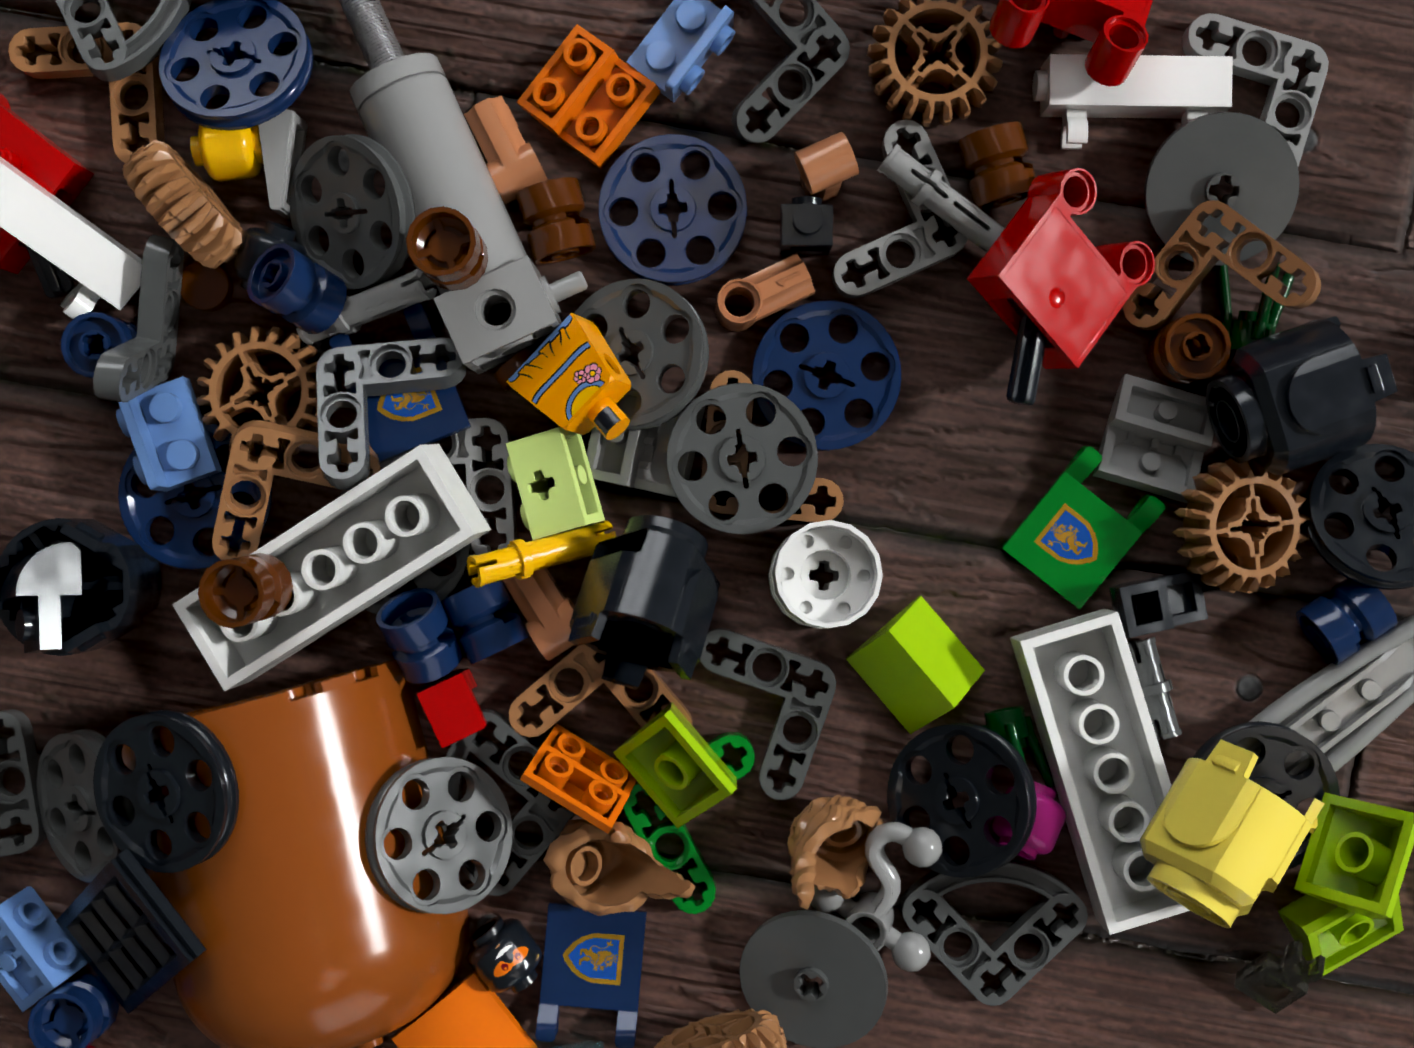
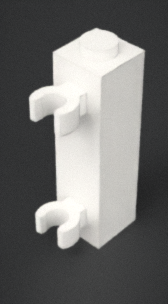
M1050 54L1042 65L1041 70H1036L1033 77L1032 96L1033 101H1040V117H1062L1061 150H1081L1082 144L1088 143L1087 118L1181 119L1182 126L1200 116L1226 112L1232 107L1233 56L1140 55L1124 83L1118 86H1106L1094 81L1087 74L1085 69L1086 54Z
M0 156V227L80 282L61 303L60 306L64 308L63 313L74 319L79 315L91 312L100 297L121 311L140 287L142 259Z

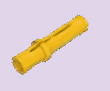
M608 520L597 524L525 542L523 539L512 540L506 548L479 555H470L467 558L468 574L471 576L478 573V577L471 580L476 588L512 577L524 580L530 578L534 571L592 556L599 542L615 537L616 533L615 531L607 534L604 533V531L611 530L613 527Z

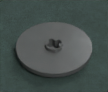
M1217 112L1203 115L1175 130L1155 153L1149 165L1144 185V203L1147 217L1159 239L1166 245L1199 204L1209 200L1218 201L1216 196L1209 194L1210 185L1219 184L1221 176H1225V182L1233 185L1232 194L1223 195L1222 203L1227 204L1276 240L1284 231L1294 213L1300 184L1294 153L1284 137L1263 120L1235 112ZM1224 213L1217 218H1213L1210 215L1206 217L1203 224L1206 225L1208 230L1204 237L1206 238L1209 233L1213 232L1231 244L1237 235L1221 224L1220 220ZM1241 226L1238 234L1246 229L1245 226ZM1262 241L1247 243L1240 252V261L1249 259L1267 248L1266 244ZM1229 246L1222 250L1224 254L1227 253ZM1189 253L1178 254L1181 257L1194 262L1193 257ZM1218 260V262H1217L1215 265H1226V264L1223 263L1221 260Z
M796 910L776 915L765 921L754 931L742 953L740 983L748 1005L755 1011L766 1010L771 1012L772 1015H776L788 1041L812 1048L845 1046L865 1036L873 1029L882 1015L888 995V978L883 960L872 942L860 930L839 917L813 910ZM806 975L811 979L818 976L822 979L821 985L816 981L807 983L804 978Z

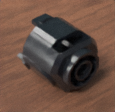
M1337 316L1327 319H1316L1237 348L1226 376L1210 381L1207 386L1206 406L1214 434L1223 450L1232 460L1237 463H1245L1254 459L1265 470L1275 475H1281L1363 446L1371 439L1375 430L1377 416L1375 402L1398 392L1387 354H1379L1361 359V355L1354 343L1340 328L1341 323Z
M640 515L632 517L626 522L622 535L606 539L596 545L570 620L571 633L568 641L576 646L585 644L594 651L606 655L601 679L638 690L646 669L676 672L681 679L691 680L695 666L699 663L720 587V582L705 561L708 543L694 528L667 517Z
M56 518L35 523L18 533L8 543L0 556L1 595L2 585L8 572L26 555L58 543L78 542L81 545L82 595L61 600L62 649L44 654L66 656L97 650L135 629L143 623V616L158 607L162 590V577L158 561L147 555L139 544L95 519ZM99 569H103L110 574V576H103L96 580L92 577ZM93 591H95V592H97V593H99V594H101V595H105V594H108V595H106L105 597H100V596L96 595ZM0 601V618L8 631L17 639L15 619L17 611L23 609L22 601Z

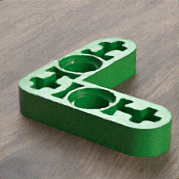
M727 732L707 742L720 758L724 755L723 746L725 744L731 743L735 749L743 746L746 752L741 755L742 765L735 768L731 762L725 764L737 777V780L750 772L754 764L755 752L751 741L745 735L739 732ZM636 782L624 805V811L636 835L645 839L650 844L654 858L671 871L681 868L690 858L694 859L696 864L689 865L688 872L695 883L702 881L706 883V886L702 889L703 898L696 901L693 896H690L689 898L676 897L672 900L680 910L686 913L698 914L704 912L712 905L716 892V883L708 865L685 824L677 829L671 821L659 824L650 834H647L644 827L652 826L653 821L645 809L636 811L634 805L638 801L637 793L643 790L647 796L649 795ZM655 803L654 810L661 821L666 815ZM675 833L680 836L684 843V850L680 856L674 859H666L657 852L656 841L662 834Z

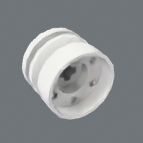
M834 520L809 523L784 539L772 556L768 573L771 596L781 612L797 624L817 629L849 625L865 615L879 596L883 578L879 553L869 537L851 524ZM819 563L824 564L825 572L833 573V581L825 583L823 590H819L817 581L810 580L809 573L817 570Z

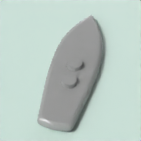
M1414 615L1402 619L1394 628L1373 642L1367 640L1362 643L1358 652L1340 664L1330 663L1268 705L1249 722H1272L1297 731L1319 747L1330 761L1334 771H1338L1414 703ZM1247 737L1237 744L1241 748L1254 752L1257 756L1260 754L1261 744L1257 738ZM1296 750L1290 753L1284 763L1286 773L1296 776L1305 772L1309 766V755L1303 750Z

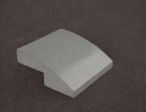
M1124 374L1101 441L1099 453L1102 455V461L1094 469L1093 476L1188 504L1181 492L1186 489L1196 490L1192 477L1200 473L1204 452L1211 447L1214 435L1207 412L1206 397Z
M628 391L620 400L619 408L627 417L633 416L638 412L641 406V396L637 391ZM705 407L698 412L696 418L699 429H701ZM682 412L664 424L644 430H625L612 440H606L599 430L594 427L591 430L587 449V457L593 479L677 497L668 475L667 448L673 427ZM695 452L685 453L678 462L680 475L688 481L691 475Z

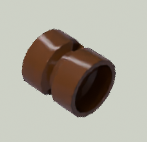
M1007 122L990 126L966 135L958 141L964 168L974 172L975 175L969 182L974 204L982 211L999 208L1028 198L1029 187L1036 176L1033 164L1023 162L1022 157L1029 149L1021 122Z
M562 177L550 179L528 186L516 194L524 224L530 225L533 228L527 235L533 261L536 265L571 260L596 249L589 219L580 217L581 211L585 208V203L577 178Z
M444 206L430 208L419 214L410 225L406 237L407 252L414 265L438 287L451 291L467 289L477 283L485 273L488 263L487 246L469 219L458 210Z
M1194 313L1169 322L1155 331L1148 342L1146 355L1149 367L1156 377L1168 384L1183 385L1211 377L1223 369L1230 356L1231 341L1228 331L1219 320L1211 315Z
M257 553L218 561L207 568L200 579L198 597L202 610L210 620L219 626L235 628L275 617L285 610L291 600L293 583L291 574L282 561L273 555Z

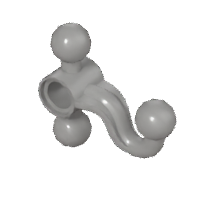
M886 822L876 826L868 834L865 842V857L881 882V888L878 893L866 892L853 900L851 898L844 899L836 894L835 891L827 892L824 889L819 891L814 887V897L810 905L816 911L828 914L838 913L846 919L845 921L860 930L872 942L877 951L883 946L890 949L893 961L900 969L907 972H915L928 964L931 957L930 946L923 935L914 931L901 933L892 927L895 919L893 906L901 892V880L896 868L887 857L884 848L887 843L896 842L902 845L904 856L910 864L917 867H928L940 858L942 843L936 832L927 827L913 829L901 822ZM859 918H871L878 924L879 928H868L860 922Z

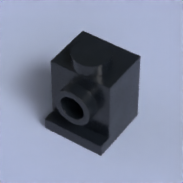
M813 196L792 198V204H781L780 254L829 255L833 246V205L822 204L821 198Z

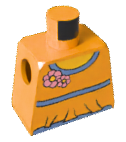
M570 313L506 381L511 388L567 431L585 435L596 427L606 440H612L622 434L630 423V419L617 406V403L630 390L631 381L598 327L592 321L574 313Z

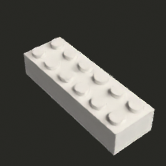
M440 444L419 445L250 554L264 553L273 555L284 563L291 574L293 583L291 600L285 610L275 617L235 628L219 626L210 620L202 610L198 597L199 588L172 605L224 691L254 680L486 534L491 528Z
M1101 609L1010 637L1060 804L1066 812L1065 820L1096 921L1109 935L1190 911L1166 896L1147 880V876L1154 864L1143 856L1140 838L1171 788V783L1118 611Z

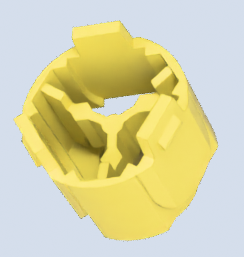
M1220 739L1206 760L1199 758L1187 759L1141 836L1140 844L1145 859L1154 864L1147 876V880L1154 887L1202 918L1221 927L1231 928L1236 917L1247 915L1250 912L1261 891L1274 893L1308 832L1313 834L1318 826L1317 816L1325 803L1314 798L1306 814L1302 815L1283 799L1249 779L1259 758L1254 752Z

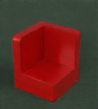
M469 668L416 694L441 748L466 738L487 726V721L472 691L477 684Z

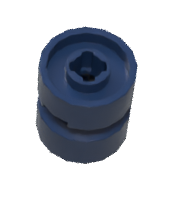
M285 243L273 245L257 259L251 269L247 282V292L253 302L274 314L281 313L283 319L308 334H319L327 330L342 312L347 296V287L343 279L319 264H313L311 259Z
M88 312L79 315L66 326L63 332L61 351L64 360L74 372L93 379L95 367L100 356L105 351L135 338L137 326L104 313Z
M1348 578L1331 589V599L1319 596L1296 612L1297 622L1309 642L1327 661L1335 665L1340 664L1360 650L1359 641L1362 638L1373 642L1394 628L1398 623L1391 604L1379 589L1361 585Z
M502 580L486 584L480 588H476L473 585L441 601L452 627L462 628L464 632L459 641L471 665L530 637L519 613L509 611L507 608L511 596Z
M417 588L402 592L391 598L378 611L376 622L388 646L395 650L392 652V655L406 681L413 684L432 682L449 674L458 666L462 659L463 650L453 628L447 623L448 617L435 591L427 588Z
M92 974L78 975L41 999L32 1009L28 1021L29 1037L35 1048H87L115 1022L119 1010V1002L99 976Z

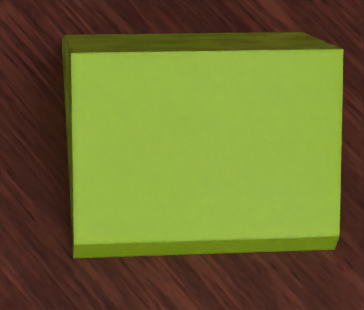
M921 595L846 658L909 734L914 733L954 709L985 671Z
M673 702L613 752L677 829L732 795L737 789V777Z
M1324 792L1322 802L1325 804L1317 816L1318 826L1314 833H1311L1294 889L1371 919H1391L1414 846V813Z
M1307 894L1278 910L1317 979L1404 931L1399 895L1391 919H1371Z

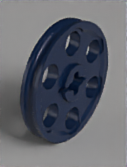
M212 0L191 11L180 21L173 33L164 42L159 57V75L162 85L178 111L195 124L216 130L250 128L278 116L292 105L303 92L313 67L312 46L301 21L290 8L277 0ZM256 15L266 16V20L259 27L253 29L243 28L244 23L249 18ZM206 28L218 29L217 34L208 41L201 42L195 40L197 34ZM284 42L297 43V46L290 54L285 56L273 55L275 48ZM188 67L199 68V72L193 79L183 82L176 81L178 74L183 69ZM270 81L279 83L274 93L264 97L255 95L256 89L263 83ZM220 94L229 95V100L221 108H206L208 101L214 96Z
M666 134L640 141L626 150L614 162L602 184L599 196V220L605 241L615 258L628 271L641 279L656 281L667 286L687 285L703 280L717 272L729 261L738 248L745 230L747 199L740 175L721 151L695 137ZM690 154L704 156L709 163V171L700 179L686 177L681 170V163L684 158ZM641 157L655 159L660 166L659 175L650 182L637 180L632 174V166L637 159ZM670 183L674 184V194L680 207H687V212L680 213L679 221L676 222V238L672 237V226L667 214H659V209L667 207L668 199H670ZM721 194L731 197L737 207L734 216L724 221L713 218L708 211L710 200ZM618 201H630L637 207L638 216L631 225L618 226L610 219V209ZM697 238L708 240L715 250L713 258L703 265L692 263L686 255L688 244ZM648 241L658 242L665 250L663 262L652 268L640 264L636 255L641 244Z
M837 301L807 303L781 316L763 336L756 351L752 370V384L762 386L765 377L769 373L774 371L786 373L792 382V390L787 398L801 411L810 408L820 412L823 416L824 427L821 433L815 436L817 450L846 448L863 441L876 432L894 409L901 386V364L898 351L886 329L877 319L864 310ZM841 315L851 318L857 328L855 338L844 344L834 341L828 330L831 320ZM798 325L806 330L809 341L804 350L792 353L783 348L780 343V334L785 327ZM878 353L887 359L889 371L884 379L871 381L863 375L861 362L866 355ZM826 363H831L834 365L833 373L839 376L840 380L852 383L854 387L843 383H830L827 389L823 390L818 387L819 379L813 376L812 372L800 369L799 365L813 370L814 368L822 369ZM756 399L762 415L769 424L772 423L775 418L773 404L767 399ZM860 399L870 405L872 418L867 426L856 428L847 423L844 411L846 405L852 400ZM786 438L792 443L805 447L804 443L797 438Z
M219 424L206 425L218 457L220 450L229 445L232 434L229 433L225 440L221 442L216 441L213 435ZM134 449L123 467L118 491L121 516L133 540L148 555L173 567L184 569L209 568L214 563L222 561L216 555L210 557L203 554L198 547L197 540L203 530L207 528L214 529L226 473L222 471L192 482L196 487L209 489L222 486L220 490L206 493L207 496L200 498L199 503L201 507L199 508L196 503L178 501L170 504L171 500L183 498L185 494L192 491L191 483L168 492L158 491L154 496L146 498L138 492L136 487L138 476L133 466V457L137 456ZM251 481L237 482L231 489L233 498L239 493L246 492L254 498L256 503L261 497L259 487ZM272 487L270 491L262 532L267 524L271 511ZM228 511L225 512L226 515H232ZM162 516L169 519L174 527V535L171 541L164 545L156 543L150 534L151 524L155 519ZM256 517L251 518L252 520L257 521ZM236 518L232 534L228 537L222 536L230 540V548L240 549L242 542L250 543V541H246L242 537L245 521Z

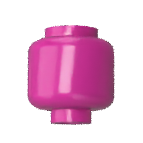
M1034 782L1037 797L1034 827L1025 846L1017 854L1029 860H1035L1037 854L1046 855L1053 850L1066 819L1064 808L1054 800L1057 793L1053 789ZM1013 787L1008 788L1005 794H1008ZM995 816L992 823L993 831L1000 837L998 843L1007 845L1012 837L1011 825L1005 818Z

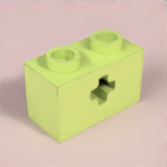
M557 427L506 443L509 454L507 457V468L511 478L517 483L522 500L520 507L521 518L525 527L530 531L532 540L605 521L581 434ZM554 479L555 487L549 488L548 481Z

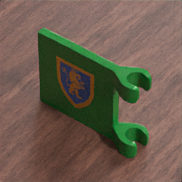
M1083 446L1077 451L1062 474L1002 546L1003 550L1078 609L1083 607L1143 532L1165 510V505L1155 496L1146 494L1140 498L1127 519H1125L1084 487L1081 483L1102 461V455L1090 446Z

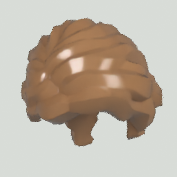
M841 795L820 797L812 800L795 817L790 828L787 847L791 857V870L789 874L792 877L790 880L792 883V893L797 895L800 907L808 910L814 897V887L819 891L823 889L827 892L835 891L836 894L844 899H850L860 891V887L866 882V873L869 866L865 857L866 839L876 826L883 824L882 819H880L882 812L877 806H867L865 802L859 801L856 798L842 797Z
M584 819L568 820L559 837L550 843L543 860L550 869L551 888L571 906L597 916L635 912L648 898H664L668 900L676 897L689 898L696 887L688 879L684 880L681 874L664 867L662 863L654 858L650 844L645 839L636 835L631 827L618 821L614 823L612 829L607 834Z

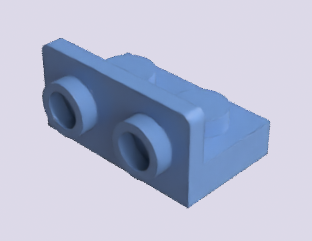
M673 0L626 63L657 84L661 93L674 103L682 92L686 95L692 93L705 74V70L701 67L712 53L719 56L733 39L736 32L732 29L734 25V11L726 5L721 10L709 0Z
M184 376L157 385L128 402H118L120 409L116 410L118 424L125 436L131 437L137 456L133 457L135 472L140 481L145 485L147 484L150 490L168 492L222 472L209 432L202 421L203 416L189 378Z
M30 886L0 904V983L22 1012L33 1006L87 965L86 959L58 925L57 919L36 891Z

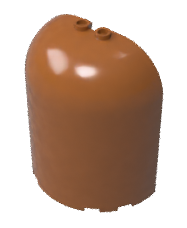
M395 659L311 680L279 691L184 713L208 727L222 743L232 761L239 789V810L234 830L225 846L216 855L181 872L162 873L145 868L146 873L207 949L173 977L179 1000L186 1014L208 1039L222 1048H374L385 1041V1035L419 1017L447 991L464 961L470 929L468 909L451 914H428L407 909L392 900L379 886L367 859L365 829L370 807L378 791L399 769L415 761L429 759L410 682L405 680ZM162 726L159 733L160 742L166 751L172 753L175 745L174 737L168 728ZM124 744L122 759L127 768L133 771L136 766V757L132 749ZM199 760L196 768L197 776L205 786L210 787L212 783L211 769L208 764ZM414 780L408 781L402 791L404 804L410 809L416 808L422 799V789ZM166 785L162 787V792L165 797L169 795V791ZM197 812L195 816L197 831L203 837L209 838L211 833L209 821L205 815ZM435 826L438 830V836L434 840V844H445L442 837L444 834L442 826ZM393 829L385 837L384 849L390 858H398L404 850L405 840L400 831ZM158 830L157 844L163 853L170 855L172 845L169 836L164 831ZM425 869L417 873L413 881L414 892L422 900L430 895L433 888L432 876Z

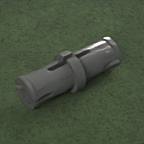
M1148 637L1145 640L1140 639L1129 642L1128 645L1155 734L1159 741L1160 737H1163L1164 740L1182 734V730L1179 728L1169 691L1174 689L1172 681L1165 678L1155 643L1156 638Z

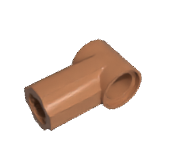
M502 95L495 98H487L473 105L464 114L488 162L486 166L505 204L517 199L516 194L520 190L548 180L530 143H525L518 129L519 126Z
M839 132L794 152L795 162L800 173L799 180L805 194L819 197L822 199V202L838 195L842 181L859 174L854 152L843 132Z
M794 254L743 279L730 280L722 286L718 293L715 308L717 320L730 331L739 332L747 330L756 321L814 295L815 289L811 276L798 254ZM732 295H742L750 301L752 311L745 316H734L726 309V299Z
M547 568L534 571L530 578L518 580L516 577L502 580L528 621L525 623L526 628L546 660L550 661L574 646L568 640L571 633L570 620L575 605L570 598L563 596Z

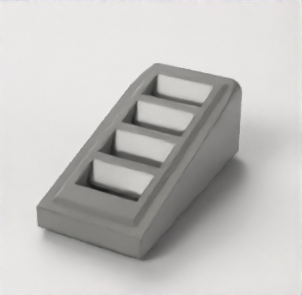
M287 109L271 120L258 125L270 209L283 218L291 219V205H289L290 185L295 167L304 153L308 125L293 110Z

